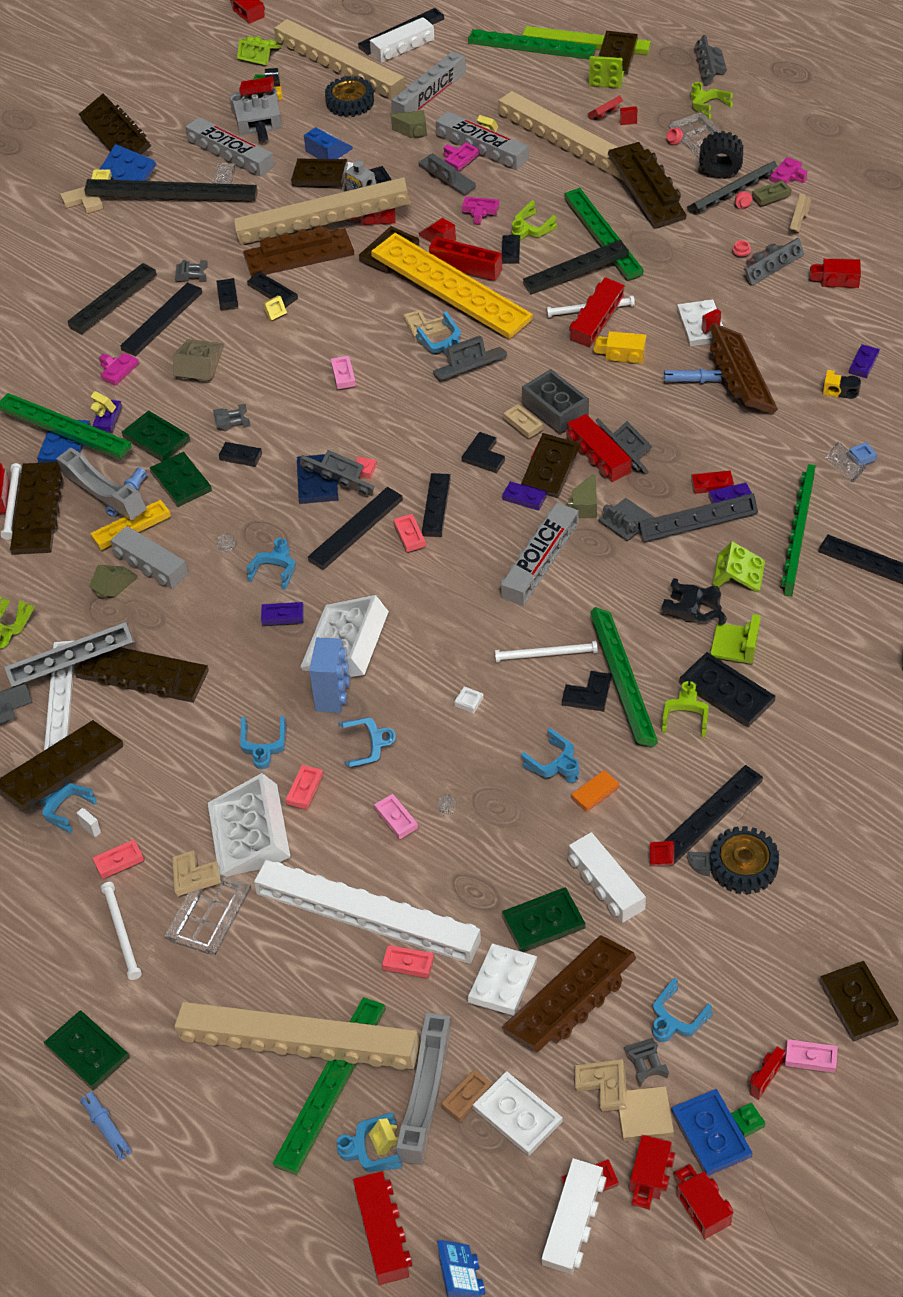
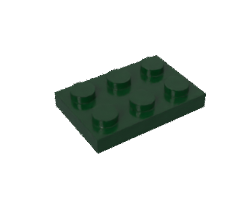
M149 410L122 431V436L161 461L169 458L190 441L188 433Z
M184 451L149 467L151 474L177 507L212 491L209 482Z
M566 887L502 911V918L520 952H526L586 928V923Z
M81 1010L44 1041L45 1047L92 1091L130 1058L127 1051Z

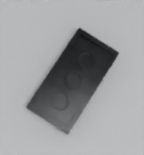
M708 652L680 676L679 683L683 684L688 681V686H690V682L695 683V691L699 696L747 727L775 702L776 696Z

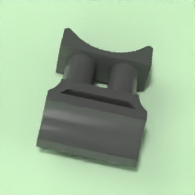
M182 260L180 264H176L175 281L199 278V282H206V274L203 271L208 268L207 260H200V264H190L189 261Z
M246 404L238 405L239 409L231 411L223 408L213 410L217 428H222L225 432L232 429L231 426L242 424L243 428L250 427L249 418L244 416L247 412Z
M653 1038L624 1047L627 1058L635 1064L638 1071L636 1080L639 1087L642 1086L644 1080L649 1076L660 1075L668 1078L669 1075L666 1064L661 1065L657 1055L658 1044ZM644 1059L649 1060L652 1069L647 1070Z

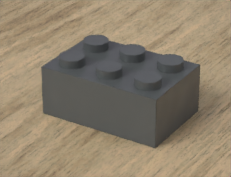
M552 369L522 386V404L559 433L567 429L568 422L584 414L589 416V398Z

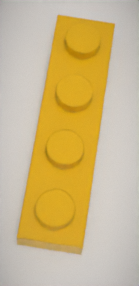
M158 500L146 506L147 509L133 520L123 517L90 533L91 539L101 551L111 546L110 540L126 526L140 532L171 517V514L162 500Z

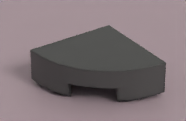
M687 851V860L690 867L695 872L710 877V853Z

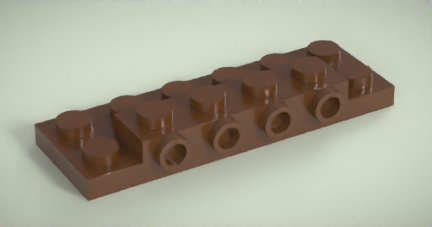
M317 226L313 230L308 231L299 230L297 233L290 235L284 233L276 238L266 237L263 241H259L260 247L243 251L251 277L258 272L267 275L354 255V249L346 229L329 231L328 226Z
M713 323L709 328L714 340L710 346V351L714 353L716 364L720 365L722 377L726 378L725 381L731 394L736 399H742V402L748 407L752 406L762 412L774 414L778 408L742 334Z
M600 935L502 1026L504 1034L536 1053L550 1040L558 1043L561 1039H567L571 1035L572 1029L578 1023H584L587 1020L588 1013L595 1007L599 1008L604 1004L605 997L611 991L616 992L620 989L621 982L623 981L620 974L636 960L635 953Z

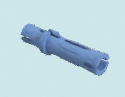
M700 368V370H664L663 377L665 378L663 380L664 382H699L700 384H704V382H721L722 375L720 374H722V371L705 370L704 368Z
M138 467L133 475L125 480L124 485L128 484L138 490L140 483L146 478L147 473H145L144 469ZM109 505L105 508L107 514L116 517L118 511Z
M93 1092L87 1093L86 1096L90 1102L83 1096L80 1103L89 1113L91 1123L97 1125L119 1160L126 1158L123 1151L129 1156L132 1152L131 1147H129L110 1119L109 1111L101 1106Z

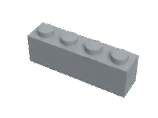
M128 526L110 540L112 552L117 558H122L130 566L140 569L146 576L153 577L161 585H166L170 589H173L189 575L185 560Z

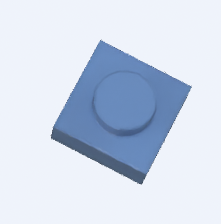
M867 442L849 449V455L859 467L877 459L876 452Z

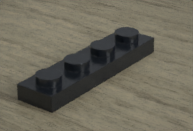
M431 473L422 526V535L425 537H442L451 474Z

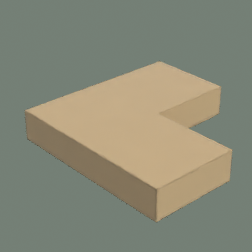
M85 187L60 193L66 208L83 204L86 213L103 209L99 196L85 195Z
M799 194L790 229L795 232L800 231L803 217H807L812 201L805 194Z
M421 310L403 314L404 321L415 342H418L416 339L418 327L423 330L428 339L450 333V329L442 323L444 317L426 321Z
M194 850L172 857L174 891L177 896L221 883L220 867L217 861L197 867V856Z
M619 1059L575 1065V1088L577 1092L600 1089V1108L602 1112L627 1109L624 1060Z

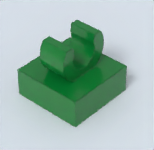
M752 1102L731 1113L744 1138L765 1127L766 1122Z

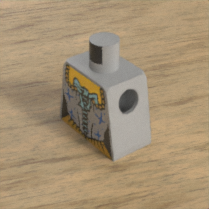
M360 160L355 161L353 166L344 173V192L376 184L374 173L364 168V163Z

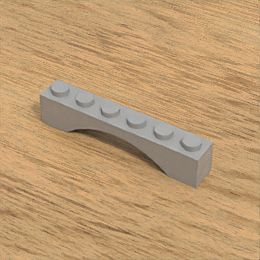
M69 448L56 458L65 477L128 519L133 520L147 509L138 490L128 484L118 485L108 480L81 453L73 448Z
M426 1013L413 1089L396 1146L401 1162L423 1165L452 1031L451 1018L447 1015Z

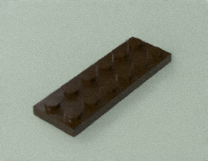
M92 720L1 777L0 795L23 812L121 749L123 741Z

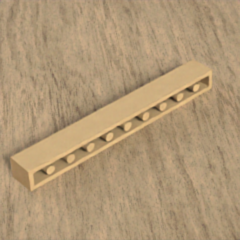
M287 19L274 27L276 42L345 77L351 76L353 78L357 76L358 79L362 77L364 80H368L373 86V91L389 99H393L405 89L404 76Z
M513 91L498 100L500 115L624 181L608 156L610 149L617 148L614 144Z
M405 177L234 218L235 228L240 245L263 240L266 237L272 238L284 233L289 234L411 203Z
M188 1002L182 1003L174 1026L179 1039L187 1043L202 1042L210 1046L217 1044L226 1045L234 1049L241 1047L257 1052L263 1050L273 1051L281 1055L288 1053L304 1058L310 1056L320 1057L328 1061L336 1059L351 1064L358 1062L367 1063L375 1067L383 1065L394 1067L398 1070L414 1069L420 1046L416 1030Z

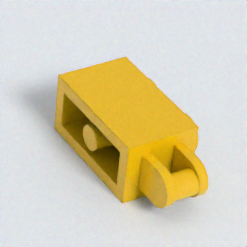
M609 331L608 337L600 336L595 339L593 350L598 354H606L607 361L643 364L646 350V335Z

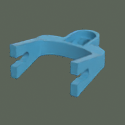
M447 311L443 312L444 318L442 323L453 332L447 339L438 343H432L420 327L417 328L416 332L418 334H416V339L431 353L444 351L447 355L446 347L460 343L461 330Z
M277 538L274 541L275 547L271 553H258L246 567L249 573L247 577L248 581L252 582L260 564L280 565L286 568L281 574V580L283 581L281 584L282 589L286 590L295 570V561L290 558L287 540L284 538L282 542V538Z
M280 716L279 740L268 744L247 742L248 725L246 724V717H241V750L244 753L253 754L252 759L256 768L266 769L271 764V754L280 753L285 749L287 730L285 716Z
M369 717L338 722V726L342 728L365 724L371 741V751L368 757L344 761L345 765L352 767L377 761L380 757V747L391 745L396 738L395 732L387 727L377 729L376 723ZM384 732L388 734L385 739H382Z
M552 728L547 730L548 735L551 736L549 743L564 749L557 759L550 764L541 765L525 752L521 754L522 760H524L523 768L544 777H551L560 772L565 775V780L569 783H574L576 779H579V763L577 759L573 758L575 753L574 745Z
M72 783L65 784L59 790L54 791L39 801L44 806L42 814L45 820L69 834L73 830L68 825V819L54 815L58 806L73 794L94 805L97 803L96 798L92 796L94 794L92 789Z
M675 978L672 979L653 1004L654 1013L658 1018L654 1021L652 1031L653 1037L658 1042L669 1041L676 1032L682 1036L691 1037L713 1015L711 1011L712 1005L708 1003L692 1024H685L671 1016L665 1010L663 1004L678 991V980Z
M393 1112L359 1122L355 1137L347 1134L341 1135L337 1139V1151L340 1158L344 1161L359 1160L366 1172L402 1169V1163L399 1160L398 1154L371 1161L366 1150L367 1134L379 1119L388 1118L390 1125H397Z

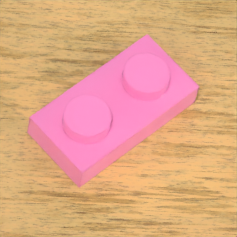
M350 357L332 358L331 365L337 389L356 386Z
M394 794L374 804L376 812L399 840L418 829V823Z
M788 1039L785 1066L835 1073L838 1046Z

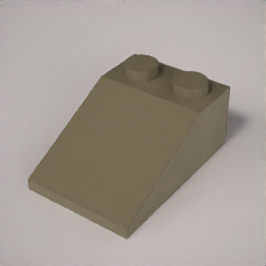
M188 339L173 354V376H179L180 379L196 378L197 381L201 382L210 380L215 374L224 343Z

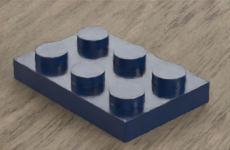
M325 454L309 455L307 457L322 463ZM298 456L299 504L339 501L338 482L334 479H325L318 472L305 470L300 465L301 456Z

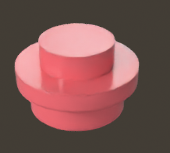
M671 128L666 135L668 142L672 145L678 144L683 137L682 130Z
M739 192L735 197V204L740 209H745L752 203V196L749 192Z
M739 240L733 246V253L737 256L744 257L751 252V247L747 241Z

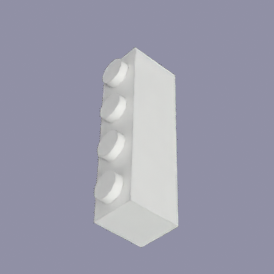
M422 17L371 39V54L382 63L434 40V26Z
M592 832L569 845L568 860L574 868H578L583 880L587 884L590 883L596 896L600 900L605 901L610 913L614 917L617 916L623 923L645 910L646 896Z
M572 1159L542 1255L543 1266L573 1275L575 1268H580L584 1254L580 1252L582 1242H588L591 1227H588L590 1217L595 1218L599 1202L595 1201L598 1192H603L607 1177L603 1176V1167Z

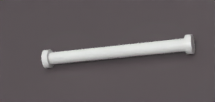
M634 296L622 299L617 307L627 305L634 307ZM586 304L557 308L546 307L547 317L552 318L553 315L576 313L581 308H584Z
M17 463L12 464L10 467L12 473L4 529L1 531V538L5 540L12 539L11 530L19 474L22 471V466Z
M592 641L590 644L502 652L495 650L496 663H498L500 660L584 652L597 654V641Z
M106 882L100 888L106 896L128 968V979L135 980L142 976L141 969L137 968L114 894V883Z

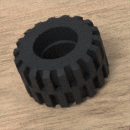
M716 131L713 135H707V138L703 139L700 146L699 163L700 168H703V172L708 173L710 177H722V179H726L727 176L730 178L733 174L736 175L743 164L744 146L741 139H738L737 135L733 136L731 132L725 133V131H721V133ZM716 154H725L727 156H718Z

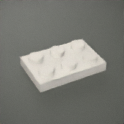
M713 299L677 304V312L690 347L714 342L711 331L708 333L702 331V316L717 309Z
M492 944L470 991L468 1003L514 1016L537 963V956Z
M507 1071L473 1104L475 1112L528 1157L563 1122L562 1116Z

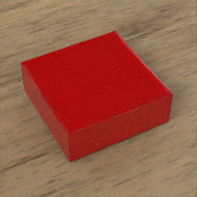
M637 106L620 108V125L637 124Z
M718 308L702 316L703 332L708 333L713 323L721 324V311Z
M650 842V865H674V842Z

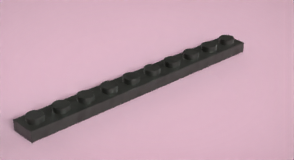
M87 179L84 191L85 195L255 201L257 185Z

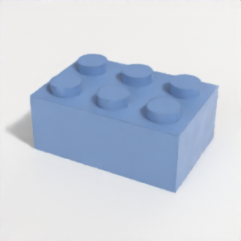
M316 637L309 672L315 710L317 712L341 713L342 706L347 703V692L345 690L350 687V675H347L349 667L348 661H346L347 649L343 648L342 639Z

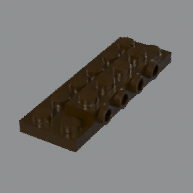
M104 93L79 113L84 122L110 150L116 144L142 155L151 147V144L146 140V134L139 129L133 120L131 121V118L126 112L124 113L118 104L115 106Z
M640 142L608 151V156L654 228L686 219L687 214L679 204L681 198L680 191L674 189L671 177H666L664 166L657 163V157L654 152L651 153L649 149L644 150Z
M58 462L22 464L10 546L12 555L52 552L54 530L58 528L56 515H59L60 487H63L62 470Z
M119 647L81 661L75 671L76 678L98 682L102 685H112L121 689H130L140 693H149L160 697L194 703L209 669L208 665Z

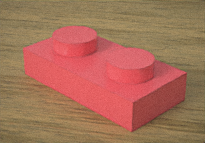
M413 514L393 519L394 526L406 552L426 547L425 539Z
M301 765L286 798L287 805L308 810L323 777V770Z
M135 839L92 858L102 879L144 861Z
M388 945L382 969L429 978L434 961V953Z

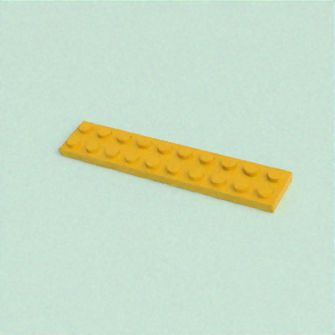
M397 233L391 235L371 251L372 257L508 339L512 338L533 320L532 313Z

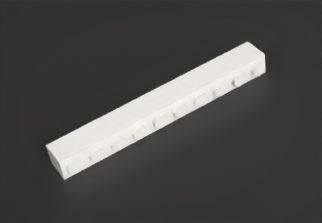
M266 860L254 881L257 895L468 964L472 963L481 943L480 929L472 924L460 923L451 917H442L426 909L420 910L404 902L398 903L385 896L373 895L364 889H355L342 882L327 880L320 875L314 876L305 873L301 869L284 866L280 862Z

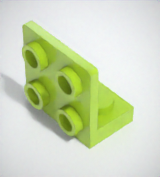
M246 36L245 39H239L237 59L268 65L270 48H281V45L276 44L275 40H262V37Z
M590 56L589 86L622 88L624 79L622 58Z
M732 541L717 555L712 584L720 587L733 578L758 592L761 590L765 560Z
M752 614L751 622H747L746 627L731 624L719 625L717 623L711 655L719 659L753 664L761 615Z

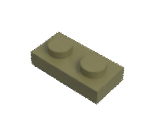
M781 180L753 190L752 197L762 206L791 196L792 189Z

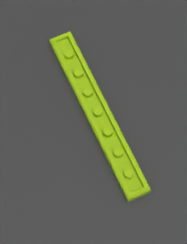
M526 26L523 35L528 37H542L544 39L572 41L581 44L588 43L596 45V49H601L605 36ZM638 39L634 54L648 55L651 41Z

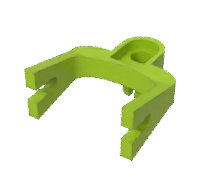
M701 82L692 83L691 100L693 101V109L708 120L711 119V113L707 112L711 111V105L703 104L706 101L718 98L730 108L733 106V101L730 100L733 98L732 92L711 89L706 92L702 90Z
M532 200L515 216V220L512 222V235H520V240L528 235L540 237L557 229V223H555L556 216L553 214L541 227L531 226L524 219L536 214V209L534 208L535 201Z
M1 596L0 619L10 603V600L3 598L1 601ZM19 600L15 623L3 625L0 622L1 649L9 644L12 634L22 632L35 606L28 604L26 607L27 603Z
M688 681L684 682L679 699H669L665 702L662 733L667 731L668 714L671 711L685 710L696 712L703 716L701 737H706L709 706L704 702L696 701L695 683L690 682V686H688Z

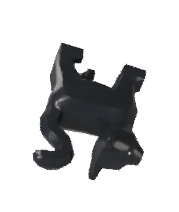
M673 578L670 585L673 588L671 598L680 600V602L674 603L673 600L664 599L662 613L682 618L685 621L707 622L713 618H719L718 624H725L727 617L721 611L720 600L722 594L718 586L702 588L697 585L680 584L678 579ZM702 603L716 609L706 614L700 613Z

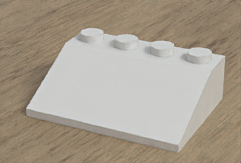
M376 595L325 605L300 668L305 671L310 670L316 637L342 639L343 648L347 649L346 661H348L349 665L347 675H350V677L365 675L389 611Z
M263 773L208 802L216 860L220 867L221 878L260 870L266 860L282 862L290 858L278 786Z

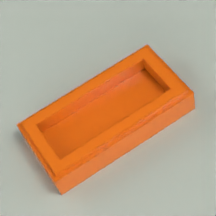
M603 770L573 792L571 799L585 812H588L619 788V782Z

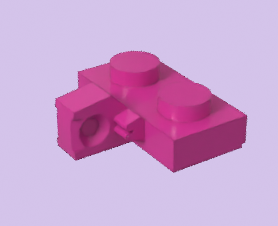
M464 143L459 148H454L449 144L443 147V156L446 157L445 162L453 166L458 172L479 155V149L468 143Z
M786 157L770 175V181L776 183L783 180L788 184L791 180L804 183L807 180L808 171L802 169V162Z
M465 197L462 212H468L474 216L473 224H481L482 216L497 215L500 200Z
M123 353L118 358H111L109 355L102 354L99 357L100 366L104 367V371L100 374L101 379L116 386L139 364V360L126 353Z

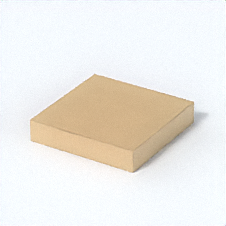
M666 1086L626 1091L627 1109L618 1110L623 1142L640 1141L642 1134L655 1138L674 1137Z

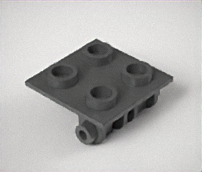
M624 498L615 506L606 504L603 507L604 515L598 518V520L628 541L639 532V521L655 517L629 499Z

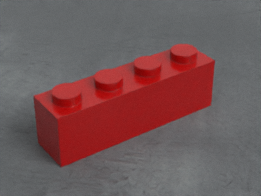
M437 236L429 246L430 254L463 273L496 281L502 271V253Z
M604 277L602 282L596 285L594 294L588 297L586 306L580 309L578 318L570 324V340L589 348L592 346L623 299L624 284Z
M587 414L567 423V439L579 443L580 453L584 454L590 463L600 470L604 477L614 482L631 473L632 459Z
M383 1171L354 1178V1188L378 1285L409 1278L408 1268L412 1267L409 1250L405 1252L403 1250L402 1243L406 1242L403 1227H397L396 1219L400 1218L397 1204H391L390 1195H394L390 1179L385 1180Z

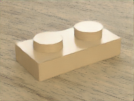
M519 404L503 413L504 419L528 439L543 430V423Z

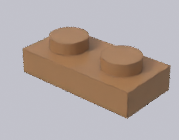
M474 1069L441 1103V1108L460 1123L473 1110V1104L493 1083Z

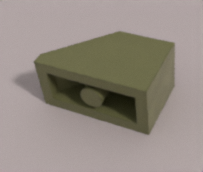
M424 110L391 114L392 130L409 138L427 136Z
M591 475L572 490V498H568V507L579 510V518H597L596 475Z
M98 565L89 587L95 590V594L100 597H116L134 582L138 575L124 566Z

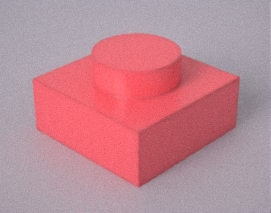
M358 456L355 462L364 465L359 477L371 479L377 466L376 460Z

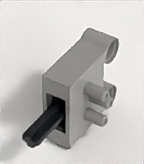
M275 88L268 93H262V98H258V95L254 94L251 100L245 99L244 95L241 96L240 92L231 94V110L235 114L240 135L257 133L258 140L265 143L268 140L267 131L282 129L277 90Z

